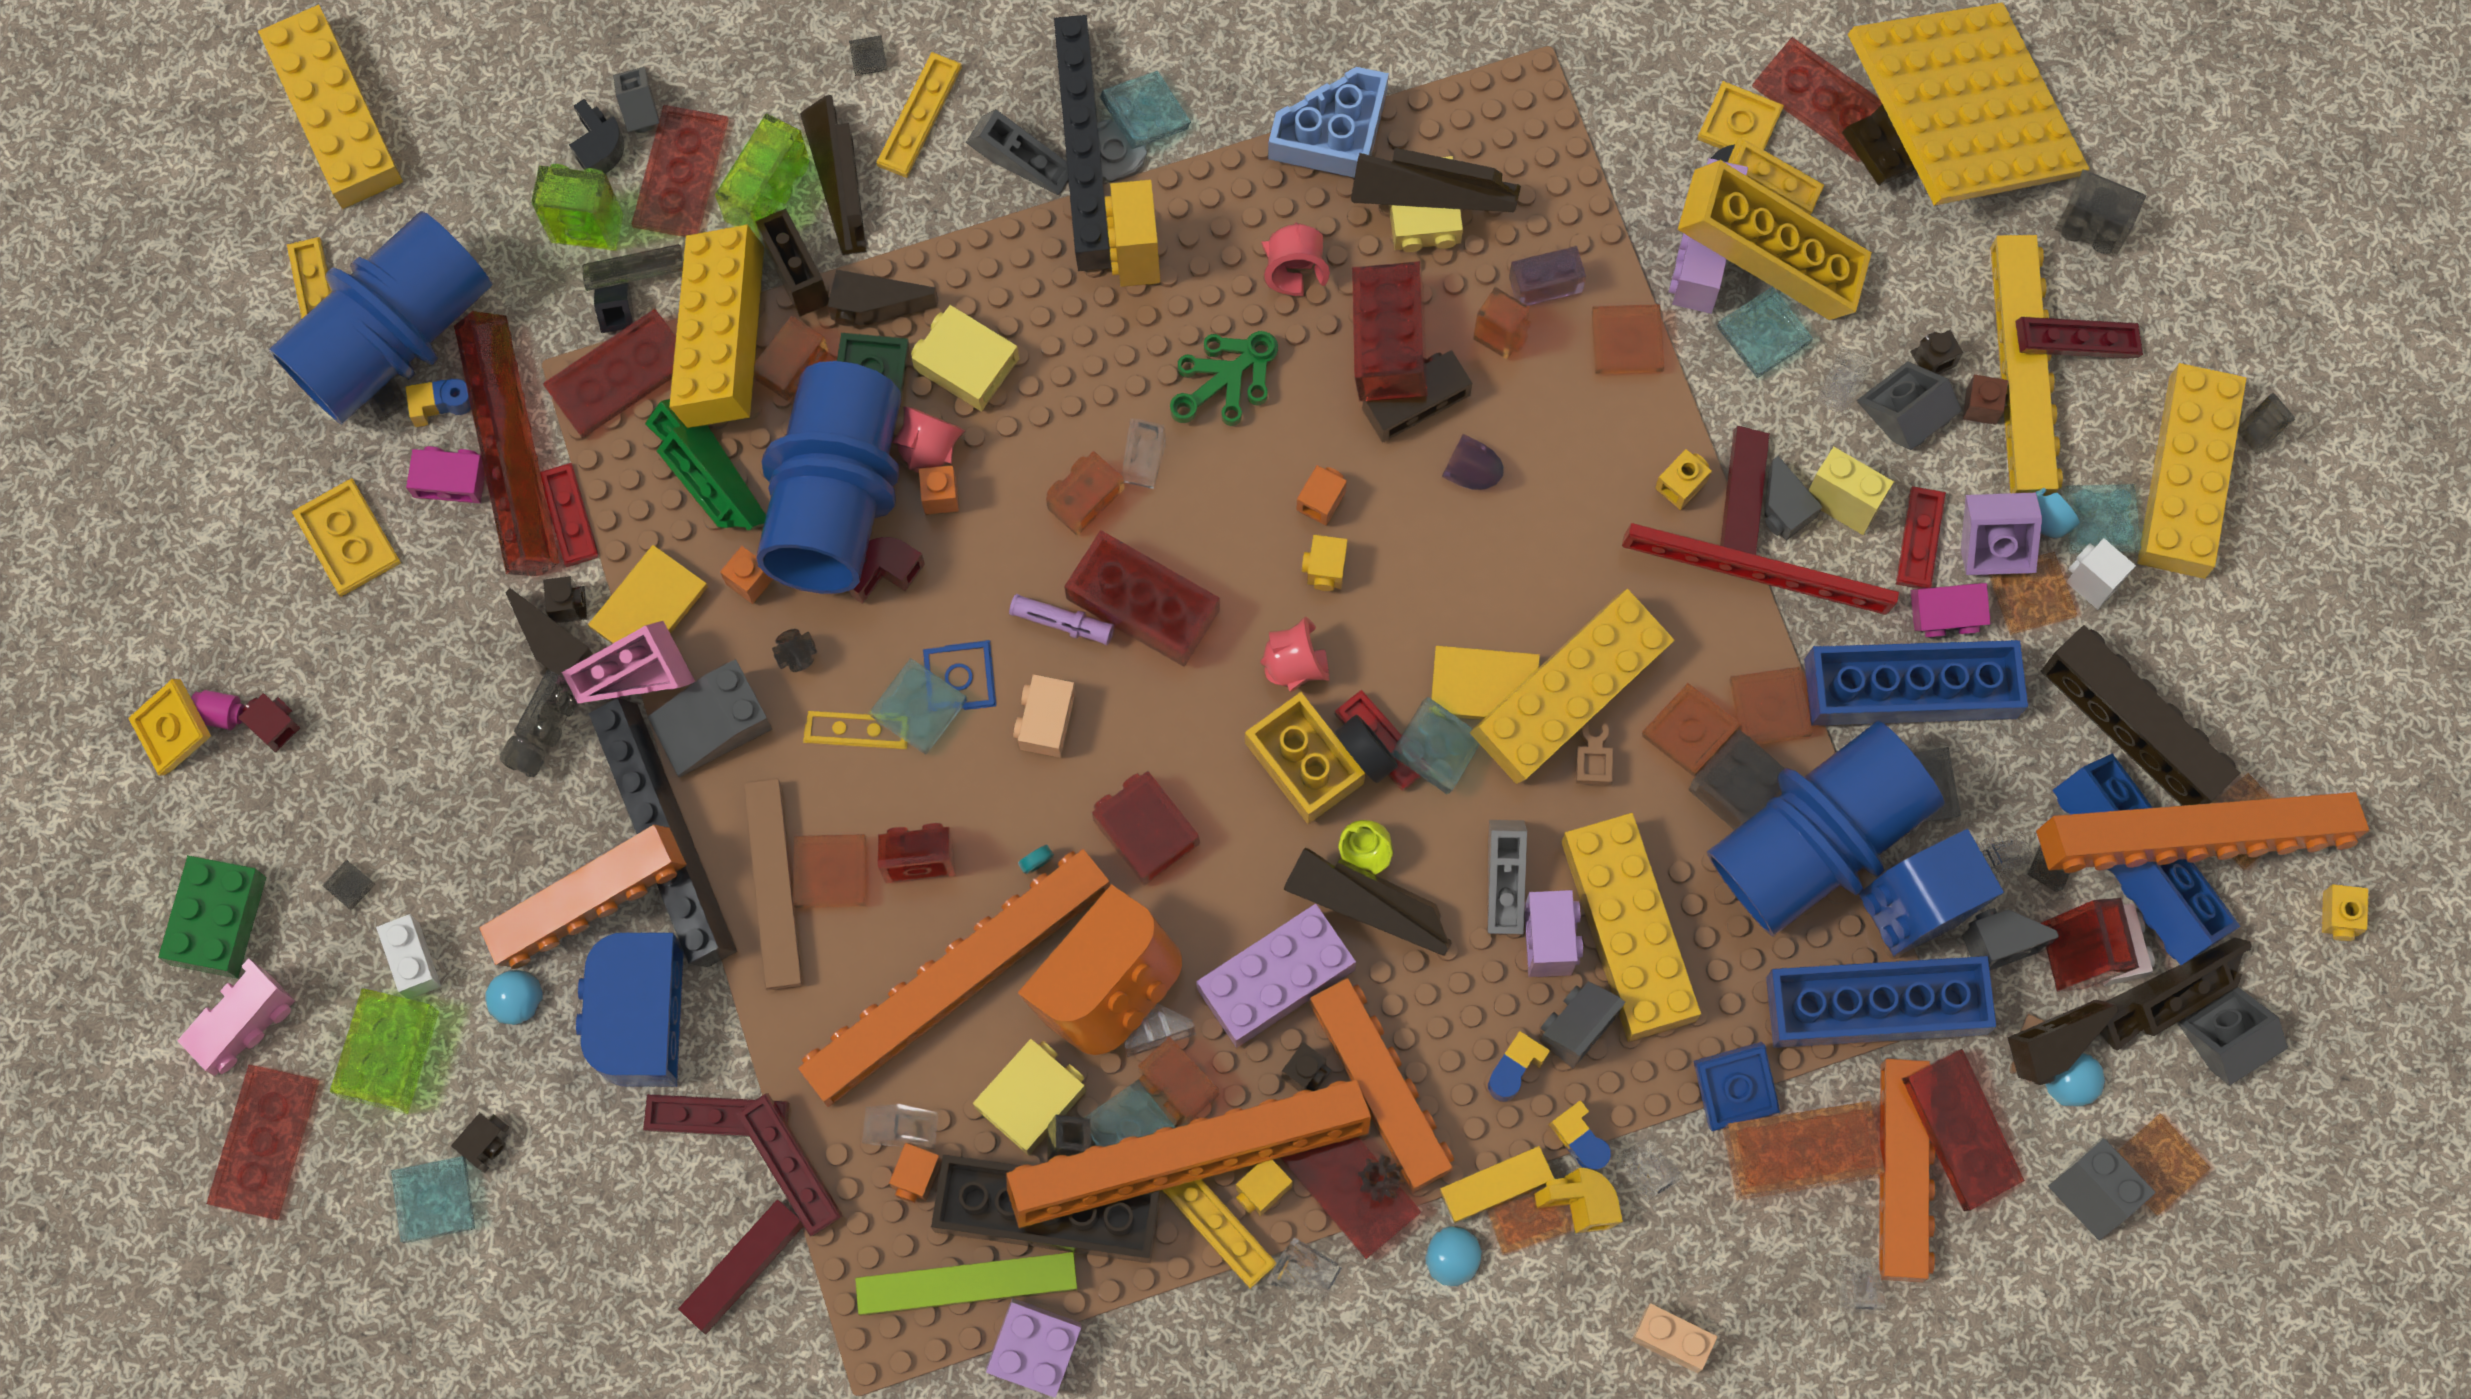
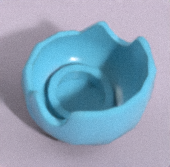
M2042 488L2035 492L2042 515L2041 534L2050 538L2063 537L2076 528L2080 521L2077 514L2061 495L2053 493L2043 496L2046 489Z
M509 970L496 976L490 982L485 994L489 1014L498 1022L511 1025L520 1024L533 1017L540 1001L543 999L539 980L529 972L520 970Z
M2082 1053L2068 1071L2056 1075V1079L2046 1084L2048 1093L2063 1106H2085L2092 1104L2103 1092L2105 1084L2103 1068L2091 1055Z
M1449 1226L1442 1228L1440 1232H1436L1432 1237L1425 1256L1426 1265L1431 1277L1439 1283L1457 1287L1470 1281L1475 1276L1481 1263L1482 1250L1477 1238L1465 1228Z

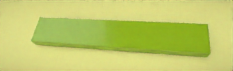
M1073 1252L855 1278L859 1316L1078 1290Z

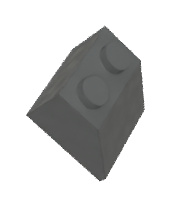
M1908 361L1857 400L1860 406L1894 443L1909 450L1921 445L1927 437L1940 427L1947 425L1953 417L1962 411L1948 378Z
M1995 908L1976 915V920L1968 924L1969 928L1962 935L1971 957L1988 956L1990 971L2043 952L2059 937L2057 931L2009 909L1997 913Z
M1589 981L1582 989L1576 985L1563 1001L1568 1005L1560 1015L1553 1012L1541 1026L1545 1033L1542 1035L1540 1042L1572 1069L1619 1016L1625 1004V1001L1620 997Z
M2239 987L2177 1022L2208 1068L2229 1086L2288 1049L2279 1017Z
M2100 1138L2048 1185L2052 1192L2098 1241L2129 1218L2156 1193L2105 1138Z

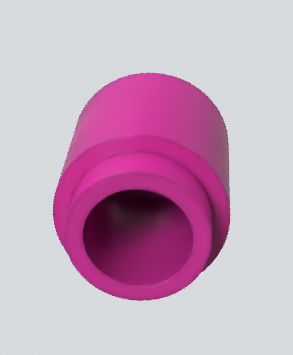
M210 690L196 691L192 695L191 699L205 725L232 730L236 724H241L242 721L238 717L243 713L245 706L241 704L239 696Z

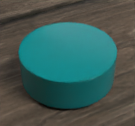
M1044 845L1021 859L1018 865L1023 873L1028 875L1050 862L1054 858V854L1048 845Z

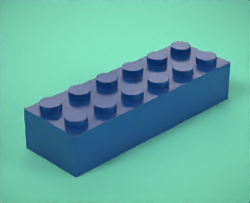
M2020 640L1813 646L1804 659L1811 726L1874 724L1877 721L1882 723L2017 719L2028 708Z
M2113 753L2082 767L2052 790L2057 796L2060 807L2070 815L2153 808ZM2178 859L2166 865H2158L2155 861L2147 862L2134 868H2128L2126 864H2120L2107 869L2115 875L2121 884V889L2125 896L2134 901L2142 912L2143 920L2147 926L2156 931L2164 942L2166 952L2173 959H2176L2180 966L2241 927L2196 865L2188 862L2187 859Z
M1988 956L1772 969L1766 977L1773 1048L1988 1035L1996 1028Z

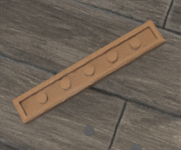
M776 778L744 783L765 988L768 991L802 986L780 780Z

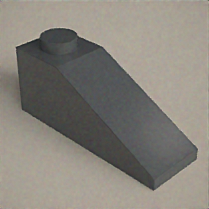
M997 109L980 118L966 141L969 146L991 162L1056 195L1060 194L1068 180L1067 161Z

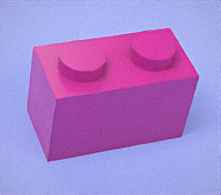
M433 446L424 447V450L412 449L406 488L413 498L481 504L487 465L481 455L468 449H460L457 453L445 452L443 449Z
M1987 583L1910 590L1914 630L1924 631L1925 637L1945 636L1946 629L1959 628V634L1980 632V625H1990Z

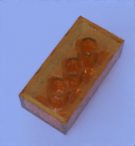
M1870 1101L1728 1123L1723 1129L1737 1201L1876 1179L1885 1173Z

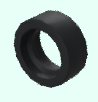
M1353 716L1335 731L1338 739L1349 754L1375 783H1379L1398 767L1396 760L1360 716Z

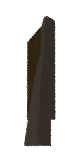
M826 95L803 110L800 115L842 255L865 253L867 250L852 132L849 123H837L833 96Z
M1395 148L1392 162L1359 153L1351 201L1364 204L1513 213L1517 207L1521 186L1519 184L1502 182L1503 173L1492 167Z
M1305 847L1284 886V890L1440 955L1445 956L1452 944L1451 939H1447L1441 924V914L1437 904L1341 858L1336 866Z
M2235 937L2194 957L2181 966L2178 965L2105 1001L2117 1004L2118 1012L2100 1034L2114 1050H2119L2141 1031L2144 1030L2145 1034L2156 1036L2238 987L2242 976L2238 972L2243 953L2251 950V942Z

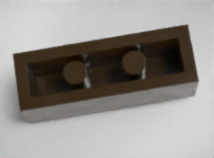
M785 208L755 221L764 249L799 317L827 306L829 297L824 281L787 209Z
M1452 350L1443 355L1439 352L1426 359L1421 367L1415 370L1408 368L1400 372L1393 382L1385 386L1378 384L1369 389L1363 397L1362 410L1383 443L1469 397L1473 383Z

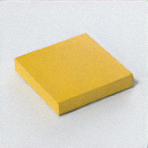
M1722 81L1697 140L1722 149L1726 146L1734 145L1738 139L1744 138L1765 150L1784 105Z
M171 679L128 718L158 776L170 773L211 737L181 679Z

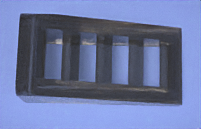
M2272 393L2238 427V434L2254 453L2258 455L2280 439L2293 423L2295 417L2276 394Z

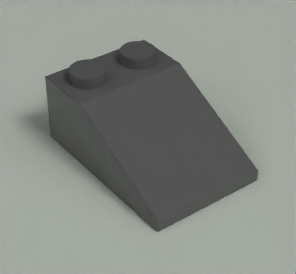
M736 659L705 674L648 716L678 777L773 730Z

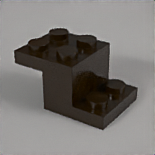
M1883 104L1871 116L1848 125L1842 132L1878 186L1916 170Z

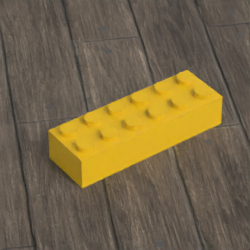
M318 4L259 30L258 33L327 183L341 208H347L403 183L401 175L320 5Z
M1722 160L1694 170L1677 230L1828 320L1856 312L1872 252Z
M748 224L686 236L669 407L687 428L750 418L764 246Z
M2178 363L2169 376L2137 564L2203 579L2215 568L2247 377Z
M1627 588L1615 596L1469 733L1515 784H1518L1534 773L1661 654L1674 639Z
M1633 813L1565 832L1561 843L1611 993L1625 1001L1619 1017L1627 1041L1631 1042L1696 1022L1701 1012Z

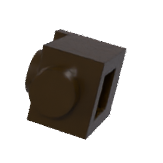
M1951 330L1944 333L1933 332L1925 336L1920 341L1919 347L1910 351L1918 366L1938 375L1956 367L1964 353Z
M571 576L543 579L545 611L549 618L556 623L587 620L585 586L577 587Z
M1303 1042L1283 1068L1281 1078L1298 1091L1318 1090L1332 1070L1326 1066V1058Z
M479 1112L451 1147L477 1169L485 1173L489 1169L485 1161L488 1158L491 1160L495 1159L506 1146L504 1139L508 1136L506 1132L510 1127L495 1114L488 1119Z

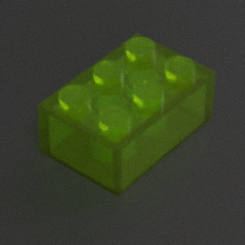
M767 113L764 115L715 193L725 222L735 227L748 224L757 238L760 237L755 221L775 213L780 203L786 204L793 191V182L797 176L802 177L809 167L810 160L808 159L809 156L801 130Z
M552 164L550 167L539 165L531 203L550 242L616 251L624 214L607 175L593 168H586L580 171L569 169L561 164Z
M362 988L329 1092L341 1099L408 1114L439 1011L428 1003Z

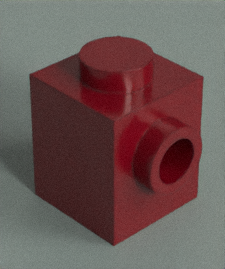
M264 693L259 698L256 697L250 700L243 708V713L238 717L275 753L301 729L288 716L293 711L279 697L272 701Z

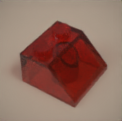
M930 823L923 825L922 830L908 831L906 827H895L888 829L886 834H878V868L885 883L956 876L953 839L950 828L943 827V824Z

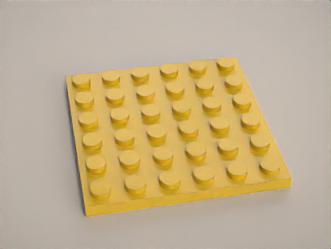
M2003 2L1854 26L1847 34L1934 206L2076 178L2090 170Z

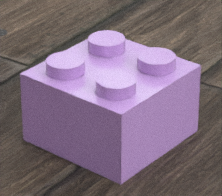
M2036 493L1966 495L1961 541V554L1966 575L2036 573L2042 515Z
M1572 890L1529 892L1524 906L1528 976H1571L1575 966L1580 964V958L1583 957L1582 936H1576L1575 933L1577 922H1580L1581 918L1579 901H1573Z
M1012 1298L988 1361L986 1373L1056 1398L1080 1333L1081 1323Z

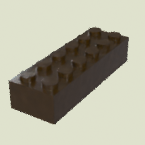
M2083 625L2052 655L2040 671L2181 806L2210 804L2241 774L2236 769L2234 761L2228 755L2219 753L2210 744L2209 738L2203 731L2190 726L2183 719L2182 712L2175 705L2166 703L2157 694V689L2150 681L2144 678L2141 679L2134 673L2127 659L2120 654H2114L2105 645L2104 638L2095 630H2089Z
M943 1155L931 1228L935 1233L1151 1264L1161 1190L1019 1228L1007 1192L1006 1173L1012 1172L1021 1165Z

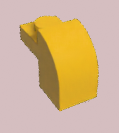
M1578 1168L1564 1178L1547 1181V1187L1534 1194L1537 1208L1570 1205L1575 1233L1609 1230L1623 1222L1618 1196L1614 1187L1606 1177L1592 1169Z

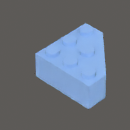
M1355 67L1346 72L1344 77L1332 84L1326 83L1305 95V99L1291 107L1286 106L1277 111L1268 142V159L1354 178L1359 153L1372 156L1387 95L1389 73Z

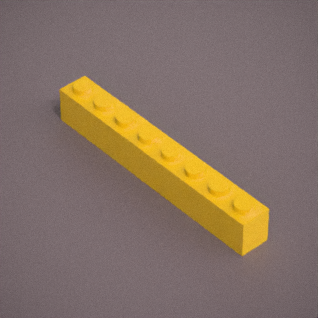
M1997 235L1990 250L2001 379L2008 380L2004 423L2010 493H2035L2045 488L2046 491L2043 496H2048L2061 489L2063 483L2062 470L2057 468L2056 457L2060 453V440L2058 436H2054L2053 425L2057 422V407L2055 404H2051V393L2054 391L2055 383L2053 372L2048 370V361L2051 360V355L2020 353L2015 323L2020 317L2049 318L2048 310L2043 309L2042 300L2046 296V280L2040 276L2044 252L2042 247H2038L2037 235Z

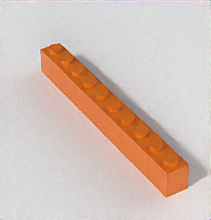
M2356 792L2058 815L2050 818L2036 830L2048 871L2064 869L2065 873H2073L2085 867L2106 870L2115 865L2126 864V867L2134 868L2147 862L2155 861L2158 865H2166L2178 859H2187L2188 862L2193 863L2217 856L2219 860H2226L2238 854L2258 857L2272 851H2277L2279 855H2285L2298 849L2317 852L2331 846H2336L2338 850H2343L2357 845V839L2370 830Z
M1082 849L1077 854L1072 851L1065 855L1057 864L1059 868L1049 875L1047 873L1039 875L1029 885L1031 887L1029 891L1021 897L1016 894L1009 898L1001 906L1003 911L994 918L987 916L979 921L973 928L975 932L965 940L958 938L945 949L946 954L936 962L934 960L926 962L917 970L918 976L908 984L901 982L888 993L890 998L879 1006L875 1003L866 1008L859 1015L861 1020L851 1028L844 1026L836 1031L830 1038L832 1042L822 1050L815 1048L805 1055L801 1060L803 1064L798 1069L825 1105L830 1107L1099 899L1109 888L1110 881L1086 851Z
M1357 1080L1349 1082L1336 1081L1327 1088L1315 1091L1303 1090L1294 1094L1293 1097L1282 1100L1269 1099L1263 1101L1258 1106L1244 1110L1235 1108L1227 1111L1222 1116L1210 1119L1198 1118L1191 1121L1188 1125L1177 1128L1164 1127L1154 1132V1134L1139 1138L1130 1136L1122 1139L1117 1144L1105 1147L1092 1146L1083 1153L1072 1156H1055L1042 1164L1034 1166L1029 1164L1021 1165L1012 1172L1006 1173L1007 1192L1018 1227L1021 1228L1369 1134L1371 1115Z

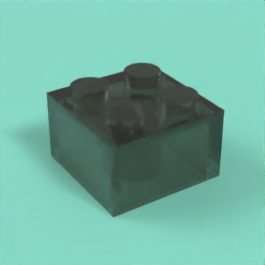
M2083 169L2066 200L2054 230L2061 232L2062 237L2069 241L2077 242L2081 240L2091 244L2093 249L2101 254L2113 253L2117 255L2133 229L2146 194Z
M1739 729L1698 773L1688 790L1732 829L1736 830L1766 807L1769 800L1773 797H1778L1782 793L1777 778L1779 773L1785 768Z

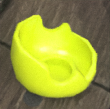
M1359 820L1347 825L1341 832L1338 848L1343 860L1364 870H1369L1373 874H1379L1390 865L1393 856V845L1390 833L1383 825L1371 820Z

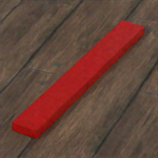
M1634 523L1630 524L1623 537V548L1883 615L1888 614L1898 602V591Z

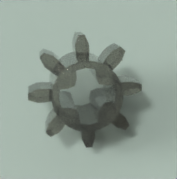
M790 629L781 633L776 638L777 646L773 647L772 651L780 669L788 666L791 672H799L808 668L813 663L814 658L812 655L816 654L817 650L809 632L801 635L798 629Z
M1385 1155L1380 1156L1379 1163L1367 1158V1166L1363 1169V1172L1357 1173L1358 1176L1362 1177L1364 1184L1361 1186L1360 1191L1364 1193L1372 1192V1200L1378 1202L1383 1200L1384 1194L1393 1199L1397 1198L1395 1191H1397L1400 1185H1405L1399 1174L1403 1168L1402 1165L1396 1163L1390 1165L1391 1159ZM1380 1175L1384 1176L1383 1182L1378 1181Z

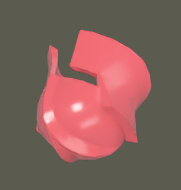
M1296 222L1294 225L1282 227L1270 236L1269 241H1262L1263 250L1269 261L1264 278L1268 287L1274 291L1292 296H1304L1302 273L1288 272L1286 268L1311 269L1313 264H1315L1314 270L1320 284L1325 286L1328 282L1330 271L1329 266L1322 257L1323 235L1318 230Z
M903 406V426L892 443L897 445L898 452L907 463L909 470L919 474V469L941 467L945 464L952 465L954 444L965 430L915 408Z
M1305 616L1298 624L1288 630L1269 632L1270 640L1266 643L1264 656L1260 661L1265 666L1266 678L1276 685L1288 687L1291 693L1308 681L1330 680L1325 649L1313 650L1310 633L1316 629V626L1308 617Z

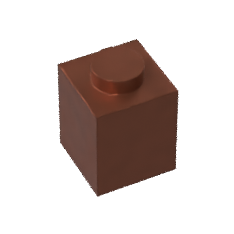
M1974 374L1966 389L1962 419L1996 425L2004 412L2008 380Z

